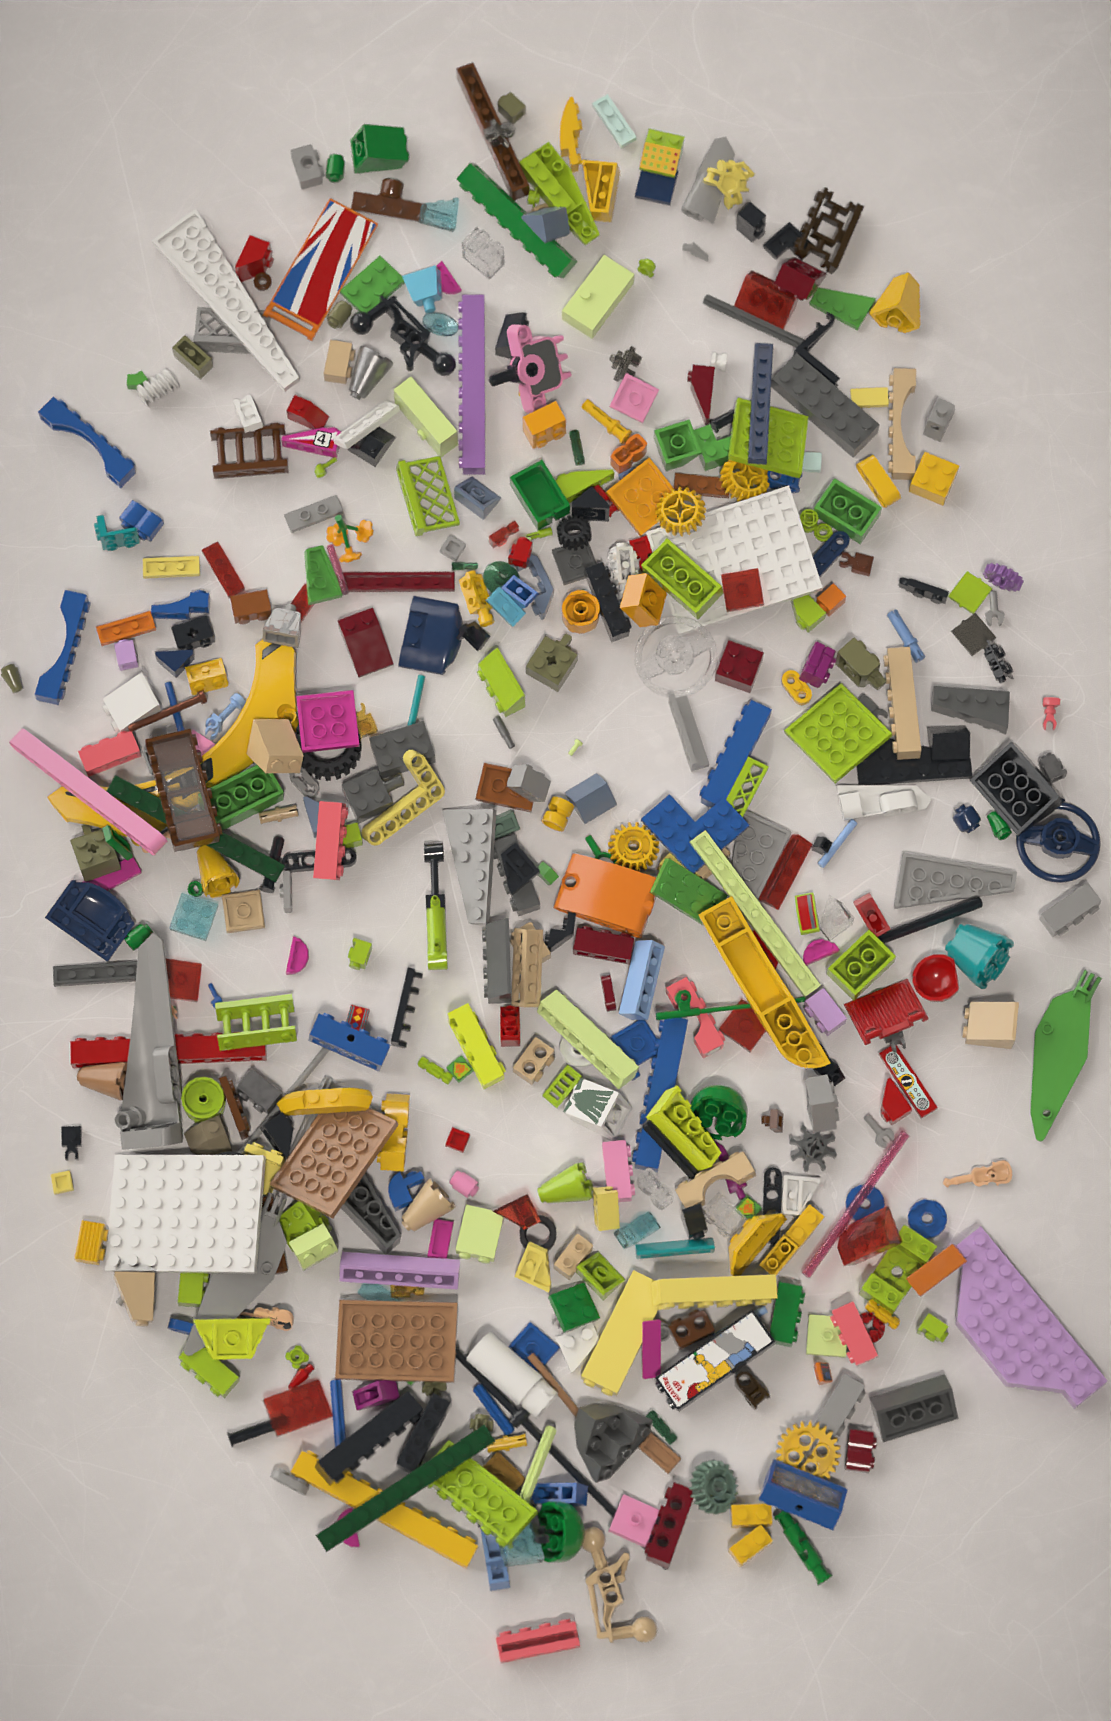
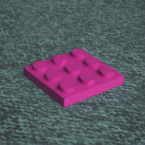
M353 690L296 696L302 753L360 747Z

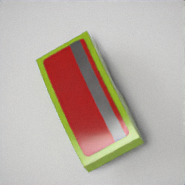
M814 893L795 896L801 935L820 932Z

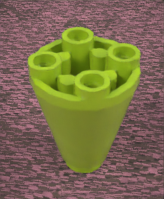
M584 1162L573 1164L537 1188L540 1201L542 1203L589 1201L592 1199L593 1184L591 1179L587 1180L585 1175L587 1170Z

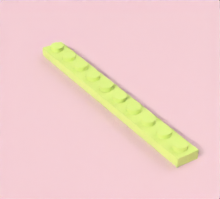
M703 831L689 843L729 897H733L741 913L801 994L806 997L821 986L707 831Z

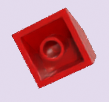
M249 235L235 265L236 275L240 282L252 279L259 273H266L267 268H271L274 258H272L273 251L271 250L270 242Z

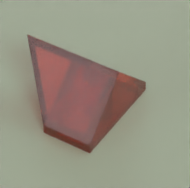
M528 1194L493 1211L519 1225L523 1230L541 1222Z

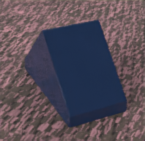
M193 650L155 652L157 662L175 678L195 660Z

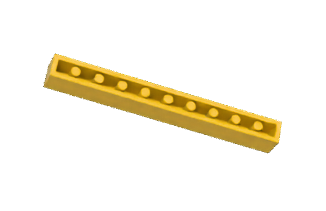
M309 1450L307 1452L301 1451L290 1471L291 1475L306 1481L313 1487L354 1509L384 1491L380 1488L376 1491L370 1487L371 1484L361 1478L359 1481L352 1478L353 1474L349 1471L344 1474L346 1477L338 1484L334 1482L329 1486L314 1468L319 1460L317 1459L318 1455ZM405 1502L376 1520L465 1569L468 1568L478 1549V1545L475 1544L477 1541L469 1536L463 1538L458 1535V1530L450 1526L448 1528L441 1526V1521L434 1517L426 1518L423 1516L424 1512L415 1507L412 1509L406 1507Z

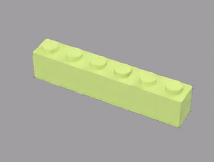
M556 989L540 1002L537 1013L618 1089H621L636 1076L639 1069L636 1062L630 1059L619 1046H616L605 1033H602L591 1020L585 1017L579 1008L569 1002L565 995Z

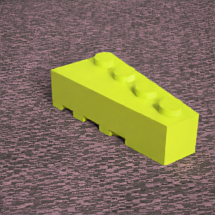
M469 1003L447 1013L448 1023L483 1090L504 1080L503 1073L506 1072L501 1062H497L495 1058L497 1053L492 1045L489 1046L487 1042L488 1036L485 1030L481 1029L478 1023L479 1019L476 1013L472 1011Z
M677 1085L663 1093L646 1116V1119L651 1120L698 1171L712 1167L720 1156L721 1151L710 1134L705 1132L701 1126V1120L698 1116L694 1115L690 1109V1103L687 1099L683 1098L680 1093L681 1089Z

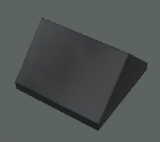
M590 487L572 502V518H574V515H577L578 518L583 516V519L586 518L588 521L609 522L610 505L593 487Z
M966 726L927 728L932 762L970 760V731Z

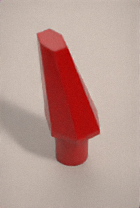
M308 1364L304 1369L300 1368L288 1385V1388L293 1390L308 1379L309 1374L315 1370L313 1365Z

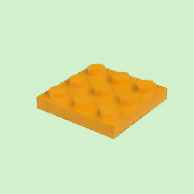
M648 458L605 493L638 535L641 536L658 523L656 519L658 516L655 514V511L658 510L656 505L661 503L660 497L666 498L665 492L672 493L671 489L673 487L653 461Z

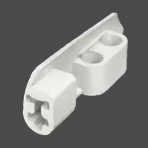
M917 785L837 786L843 821L883 814V816H893L927 809L932 800Z

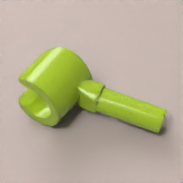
M334 457L324 464H317L314 471L316 477L321 478L327 474L325 469L335 463L337 459Z

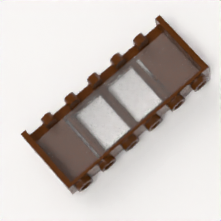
M186 729L145 739L147 753L174 852L219 842L222 829L220 823L216 824L215 805L211 806L212 792L210 787L207 788L205 781H208L205 769H201L200 763H203L201 753L196 751L195 746L198 745L196 734H192L191 729Z

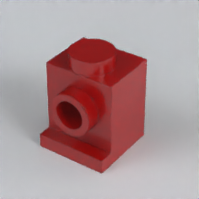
M519 537L517 543L512 545L508 556V564L527 569L533 549V542L528 538Z

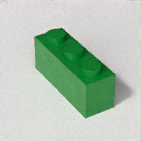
M779 1282L770 1334L776 1341V1345L791 1347L792 1342H797L798 1331L795 1330V1326L801 1320L802 1312L798 1310L799 1304H804L805 1292H802L803 1286Z

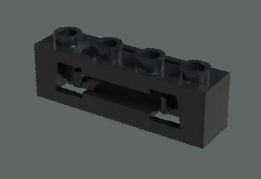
M433 1393L396 1463L399 1469L411 1473L420 1467L452 1406L450 1401Z

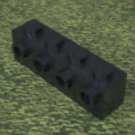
M603 562L585 568V578L592 595L599 602L600 615L610 641L614 642L628 637L632 626L629 619H625L624 611L620 609L621 601H618L616 597L618 591L615 584L610 582L609 577H611L608 566L604 567Z

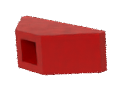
M512 1005L500 1007L501 1047H520V1007Z

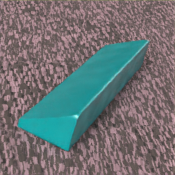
M713 1238L635 1245L637 1259L714 1253L715 1251Z

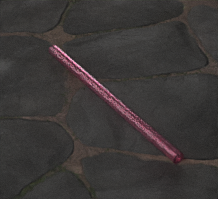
M900 1132L802 1272L804 1276L809 1279L910 1137L906 1132Z

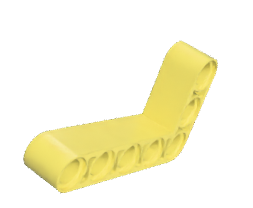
M415 750L406 751L403 761L419 786L362 829L361 835L363 839L371 845L377 846L444 796L445 789L425 757ZM417 756L416 762L412 764L413 758ZM426 771V776L421 779L422 774ZM436 786L435 791L431 793V789ZM421 797V801L416 804V800ZM406 809L405 814L401 816V811ZM391 820L390 825L385 827L386 822ZM375 832V836L370 839V835Z

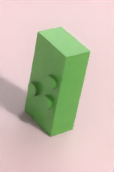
M258 765L210 788L212 792L211 806L215 805L217 817H215L216 824L220 823L222 831L284 799V792L274 774L265 773ZM199 793L198 803L201 809L205 810L201 794Z

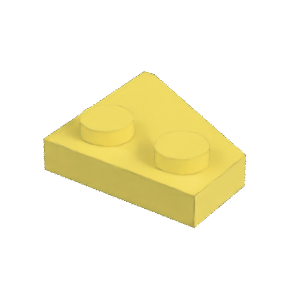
M529 1241L514 1277L549 1293L552 1286L548 1250Z

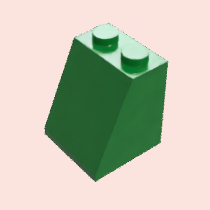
M363 124L350 140L355 174L402 169L409 160V152L406 146L407 135H405L404 127Z

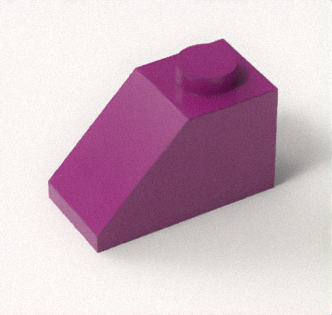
M379 1380L352 1391L356 1411L385 1405L400 1398L396 1381Z

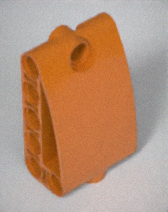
M573 853L553 908L566 914L568 912L576 913L578 918L636 938H642L648 917L656 900V896L650 893L656 877L613 863ZM573 879L576 885L571 888L565 885L566 881Z

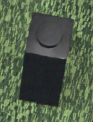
M282 1112L264 1124L260 1130L274 1150L282 1153V1157L285 1159L290 1153L294 1128L292 1127L291 1119Z
M701 1204L682 1209L681 1220L688 1239L698 1240L705 1237L708 1228Z

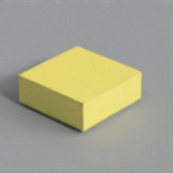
M70 1171L51 1174L54 1194L74 1191Z

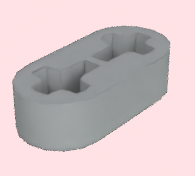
M301 767L300 770L303 781L299 778L294 779V773H289L291 782L305 797L307 796L311 799L317 797L319 786L304 768ZM306 783L309 787L314 786L313 793L310 791L307 793V787L305 786Z

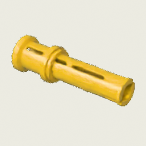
M589 399L582 404L581 409L607 429L608 434H613L619 439V443L624 444L630 438L632 431L623 427L619 420H613Z

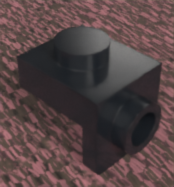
M474 621L462 625L456 639L460 641L465 638L479 651L491 636Z

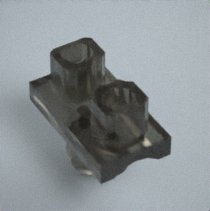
M495 119L491 120V126L483 130L486 140L490 141L493 147L501 144L505 148L509 147L510 144L505 138H511L515 134V126L510 122H505L500 126Z
M631 346L629 350H625L624 354L622 351H618L617 355L612 354L609 360L613 363L611 368L617 369L613 380L617 382L621 379L623 380L626 373L633 377L635 376L636 372L628 369L629 364L637 367L641 362L642 357L635 353L636 348Z

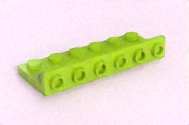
M448 1440L435 1456L454 1444ZM472 1458L428 1486L429 1489L433 1487L437 1490L436 1494L444 1501L448 1499L452 1502L451 1506L456 1511L460 1512L462 1510L467 1514L465 1517L471 1523L475 1524L477 1522L481 1526L480 1529L487 1536L493 1535L496 1538L495 1541L502 1548L506 1546L511 1550L513 1548L512 1542L538 1514L534 1507Z

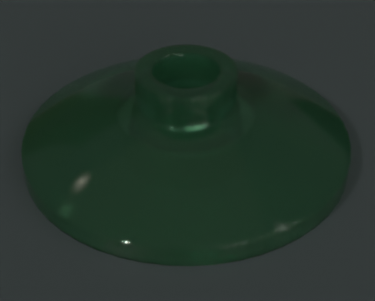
M502 561L489 564L483 573L484 584L492 593L498 587L502 588L513 575L519 579L520 577L514 567Z

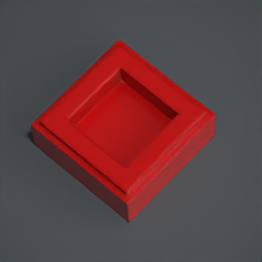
M452 1127L445 1147L464 1153L470 1134Z

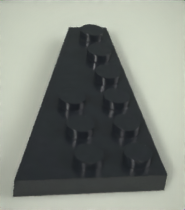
M888 739L856 766L858 785H884L972 778L971 758L965 761L932 762L930 748L921 746L920 758L897 760V754L893 753L892 742H895L894 739Z

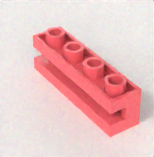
M319 801L313 878L340 880V876H343L344 866L341 865L342 857L345 856L343 838H346L347 828L344 825L345 819L348 818V807H346L345 803Z
M570 1619L561 1620L559 1625L551 1626V1623L541 1624L539 1629L531 1630V1627L519 1629L520 1633L511 1634V1631L499 1633L500 1637H496L501 1663L580 1648L575 1621L571 1622Z

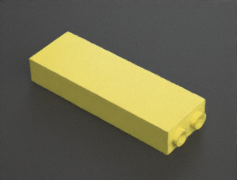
M633 1270L581 1375L585 1385L594 1388V1386L602 1389L601 1392L610 1397L618 1395L642 1346V1322L654 1320L659 1311V1306L653 1307L651 1283L655 1280Z

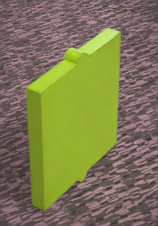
M967 571L948 598L959 604L960 608L963 607L974 615L993 588L984 583L981 578H977Z

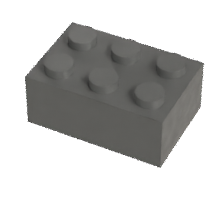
M424 721L369 738L381 779L409 771L403 761V756L408 750L419 752L429 764L436 763L435 754ZM417 756L413 758L412 764L416 762Z

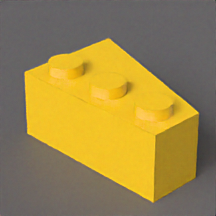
M582 160L592 218L594 221L612 222L620 178L618 163Z

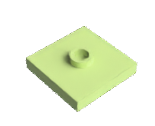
M809 1314L806 1355L846 1358L847 1344L842 1345L838 1336L841 1334L839 1326L834 1327L831 1316Z

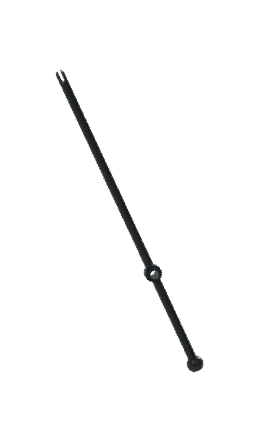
M456 1342V1359L512 1415L509 1421L514 1427L518 1428L522 1425L540 1443L542 1434L527 1419L531 1414L523 1407L518 1410L485 1376L467 1362V1358L459 1350V1344ZM551 1445L549 1453L579 1484L588 1486V1493L614 1518L616 1509Z

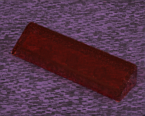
M792 834L758 899L759 901L779 910L813 845L799 834Z

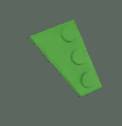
M818 288L809 305L825 314L827 312L833 314L836 320L858 331L875 303L876 298Z
M324 546L306 549L304 557L308 606L342 598L344 593Z

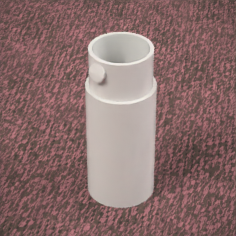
M489 1332L481 1339L466 1359L467 1362L518 1406L521 1405L536 1419L546 1411L558 1395V1392L547 1384L536 1370L492 1332Z

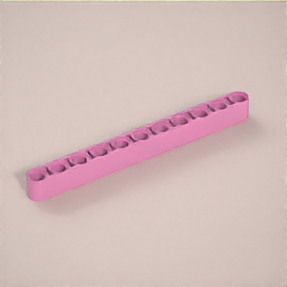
M22 728L9 742L18 753L153 856L168 842L159 831Z

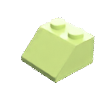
M324 1223L289 1242L303 1271L338 1253L333 1238Z

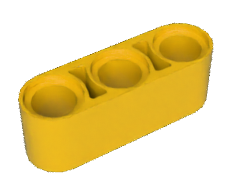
M874 455L856 464L859 474L883 508L901 499L898 489Z

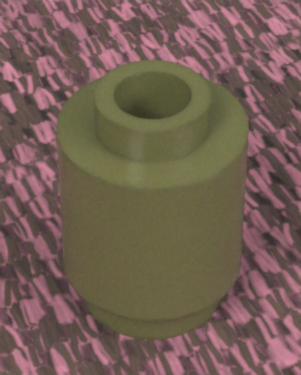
M345 301L336 303L326 317L327 323L334 329L342 328L351 316L352 307Z

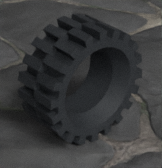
M298 724L295 736L302 751L300 727ZM358 732L360 747L346 748L340 758L330 762L316 759L311 752L303 753L301 767L306 769L310 776L315 774V778L321 780L322 776L325 777L326 781H331L332 776H335L336 780L341 779L342 773L347 776L350 774L349 769H355L357 766L356 761H359L361 757L360 733Z

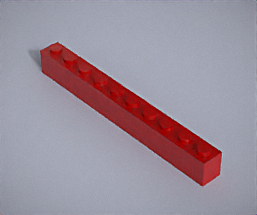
M195 1033L184 1037L183 1034H174L178 1064L267 1061L266 1045L220 1051L217 1035L223 1033H212L211 1036ZM123 1036L114 1037L112 1040H106L105 1037H97L95 1040L76 1038L75 1041H70L72 1068H82L83 1066L119 1062L128 1063L130 1039H126Z

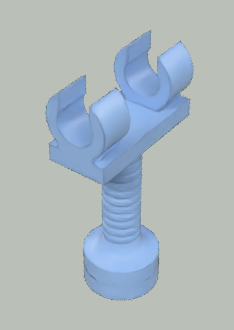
M234 693L230 698L231 703L219 716L213 713L206 720L205 736L209 731L215 732L211 735L210 740L215 739L218 732H222L223 721L236 708L241 709L245 705L246 701L240 694Z

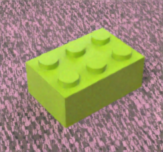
M868 930L827 969L826 974L854 1001L895 962L896 956Z

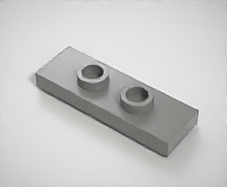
M337 495L284 514L290 532L293 533L343 514V509Z

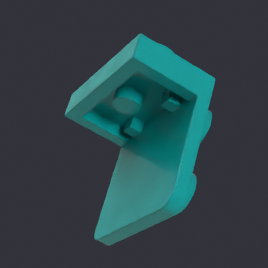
M104 515L96 516L97 523H94L97 541L101 540L103 550L114 551L118 547L124 546L131 548L140 543L137 528L107 532Z

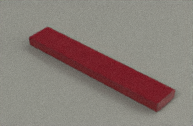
M342 572V591L455 592V572Z

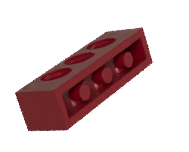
M674 1482L672 1488H667L664 1496L667 1499L666 1505H661L658 1517H661L659 1524H654L651 1532L654 1538L652 1543H647L644 1551L647 1554L646 1561L667 1569L669 1568L694 1499L690 1497L693 1492L689 1487ZM677 1502L681 1505V1509L674 1510L671 1504ZM672 1521L675 1526L671 1529L666 1528L664 1522ZM660 1539H664L667 1541L668 1545L666 1547H661L658 1545L657 1541Z

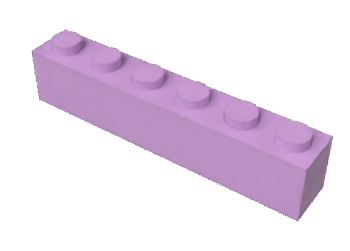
M342 1252L339 1281L458 1290L460 1260Z

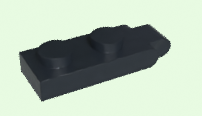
M902 577L899 579L898 586L907 592L913 593L915 597H925L931 599L936 604H945L949 594L947 590L911 578Z

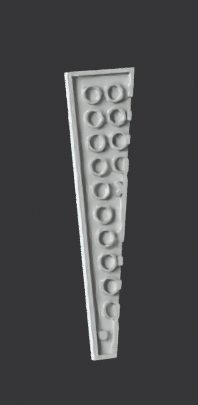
M196 209L152 240L154 246L284 391H287L300 381Z

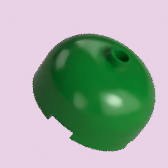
M710 1085L699 1090L694 1095L690 1103V1109L696 1117H699L702 1122L701 1126L705 1132L710 1134L712 1139L722 1141V1136H734L735 1138L744 1131L747 1123L748 1107L745 1099L738 1091L725 1085ZM713 1117L717 1118L715 1130L719 1134H713L705 1129L712 1126Z
M557 1501L543 1503L540 1513L537 1514L540 1526H546V1529H552L554 1533H546L549 1535V1542L539 1544V1551L541 1553L539 1557L548 1563L566 1562L575 1557L583 1545L585 1529L582 1517L577 1509L568 1503Z

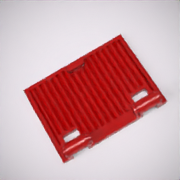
M908 979L844 1004L864 1045L870 1044L873 1038L879 1037V1039H883L914 1026L913 1022L921 1019L922 1022H925L929 1019Z

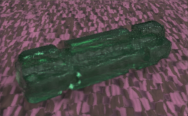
M571 430L569 436L575 465H584L585 458L579 430Z
M654 1410L646 1415V1417L653 1420L652 1426L662 1437H665V1441L669 1445L677 1441V1436L670 1432L671 1429L661 1418H658V1414Z

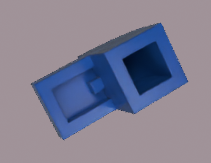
M416 1171L410 1172L404 1179L399 1172L391 1179L388 1193L395 1212L408 1207L413 1200L408 1189L425 1182L421 1171L418 1173Z

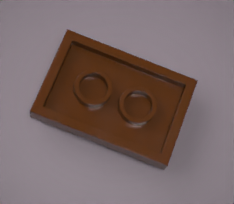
M223 1076L219 1078L240 1138L244 1140L249 1138L247 1132L251 1130L246 1116L241 1117V1114L244 1112L239 1098H234L237 1093L232 1080L228 1081L227 1077Z

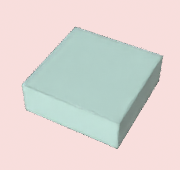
M804 452L802 472L821 473L822 453Z

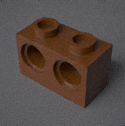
M696 1309L688 1314L689 1317L683 1320L678 1318L671 1322L669 1329L679 1351L715 1333V1329L705 1310L699 1311V1309ZM702 1320L705 1326L701 1329L696 1328L694 1322ZM684 1328L688 1334L685 1337H679L676 1331Z

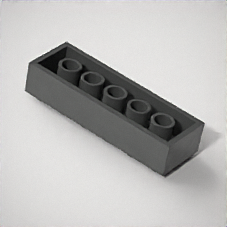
M797 353L771 380L772 389L801 414L809 416L808 420L853 458L879 431L880 424Z

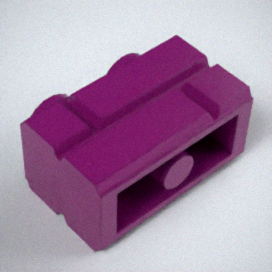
M815 642L810 650L799 680L810 683L811 686L820 688L822 683L826 684L830 677L828 670L829 668L832 669L836 662V658H834L836 651L830 647H825L824 644Z

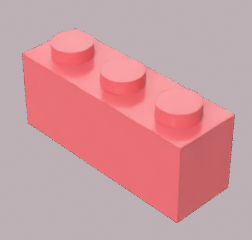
M122 731L114 738H104L98 744L84 746L78 751L88 777L141 757L136 740L130 731Z
M852 1301L832 1310L833 1316L830 1318L834 1327L839 1326L841 1334L838 1336L842 1345L847 1344L850 1352L847 1353L851 1364L855 1363L856 1366H859L879 1357L854 1302Z

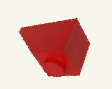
M297 395L293 396L286 410L289 420L313 430L325 427L329 416L315 404Z
M870 892L853 902L867 928L876 937L891 930Z
M890 1077L885 1084L881 1105L882 1112L880 1114L886 1123L889 1122L892 1126L911 1114L912 1108Z

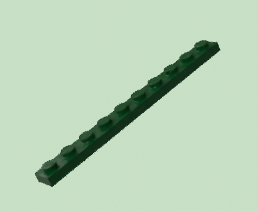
M117 775L114 776L106 792L167 825L160 798ZM172 805L175 817L188 814ZM223 832L220 835L219 842L206 845L275 883L285 867L282 863Z
M484 1424L316 1534V1537L325 1551L329 1552L495 1443L494 1438Z

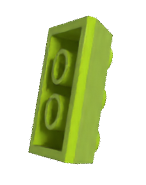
M494 649L478 664L477 675L481 682L485 681L488 686L486 691L489 696L494 697L496 700L495 706L498 712H503L504 716L507 717L525 708V694L499 649Z

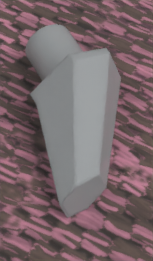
M683 243L682 251L691 252V255L708 262V254L696 243Z

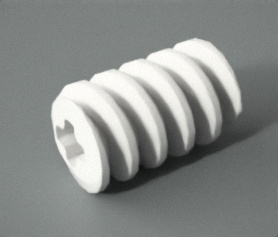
M166 369L162 370L163 376L157 373L156 379L154 377L150 378V383L144 381V387L140 384L137 385L138 394L147 407L148 400L152 404L154 403V396L157 399H161L159 393L166 396V389L173 392V385L179 388L173 375Z

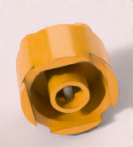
M584 590L570 593L562 604V620L564 625L570 632L587 633L596 628L600 615V605L597 598Z

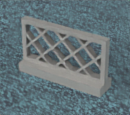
M197 307L193 343L202 351L251 354L211 308ZM258 310L260 316H263L265 310ZM201 313L210 314L212 317L205 322L201 318ZM270 317L267 318L266 321H265V323H266V325H267V327H268L269 330H270V322H271V318H270ZM216 320L220 326L213 330L209 324ZM204 328L210 332L208 335H199V332ZM223 328L229 333L226 336H219L217 334Z

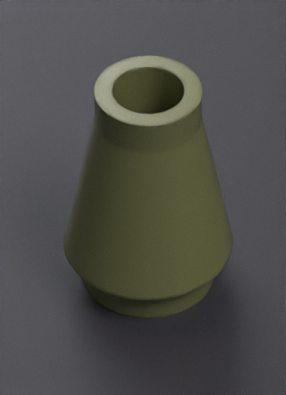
M15 664L3 667L1 669V676L12 692L17 693L23 690L18 667H15Z

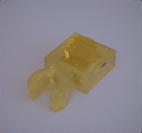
M360 703L362 710L356 711L358 732L360 733V739L378 732L371 713L365 715V705Z
M390 1285L391 1298H411V1293L418 1296L424 1295V1288Z

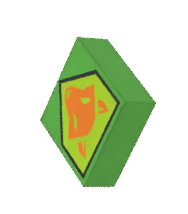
M462 1056L446 1067L458 1083L474 1072L473 1068Z
M747 1195L734 1211L747 1221L749 1218L752 1219L762 1210V1207Z

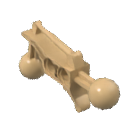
M596 1527L587 1528L582 1547L587 1552H591L597 1570L586 1579L591 1608L594 1613L597 1638H609L610 1643H614V1640L633 1637L637 1641L644 1643L653 1640L657 1634V1626L653 1619L649 1617H640L630 1626L612 1628L611 1619L615 1609L624 1603L618 1584L625 1581L624 1575L630 1556L628 1553H624L618 1562L608 1567L602 1550L606 1541L603 1531ZM621 1568V1575L615 1577V1575ZM604 1573L611 1575V1581L607 1584L600 1581L601 1575ZM596 1584L599 1586L605 1604L603 1623L606 1632H601L594 1590V1585ZM611 1592H615L618 1595V1599L614 1603L607 1601V1595Z

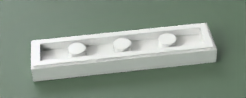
M384 401L334 437V444L344 449H349L400 412L399 406L390 401Z

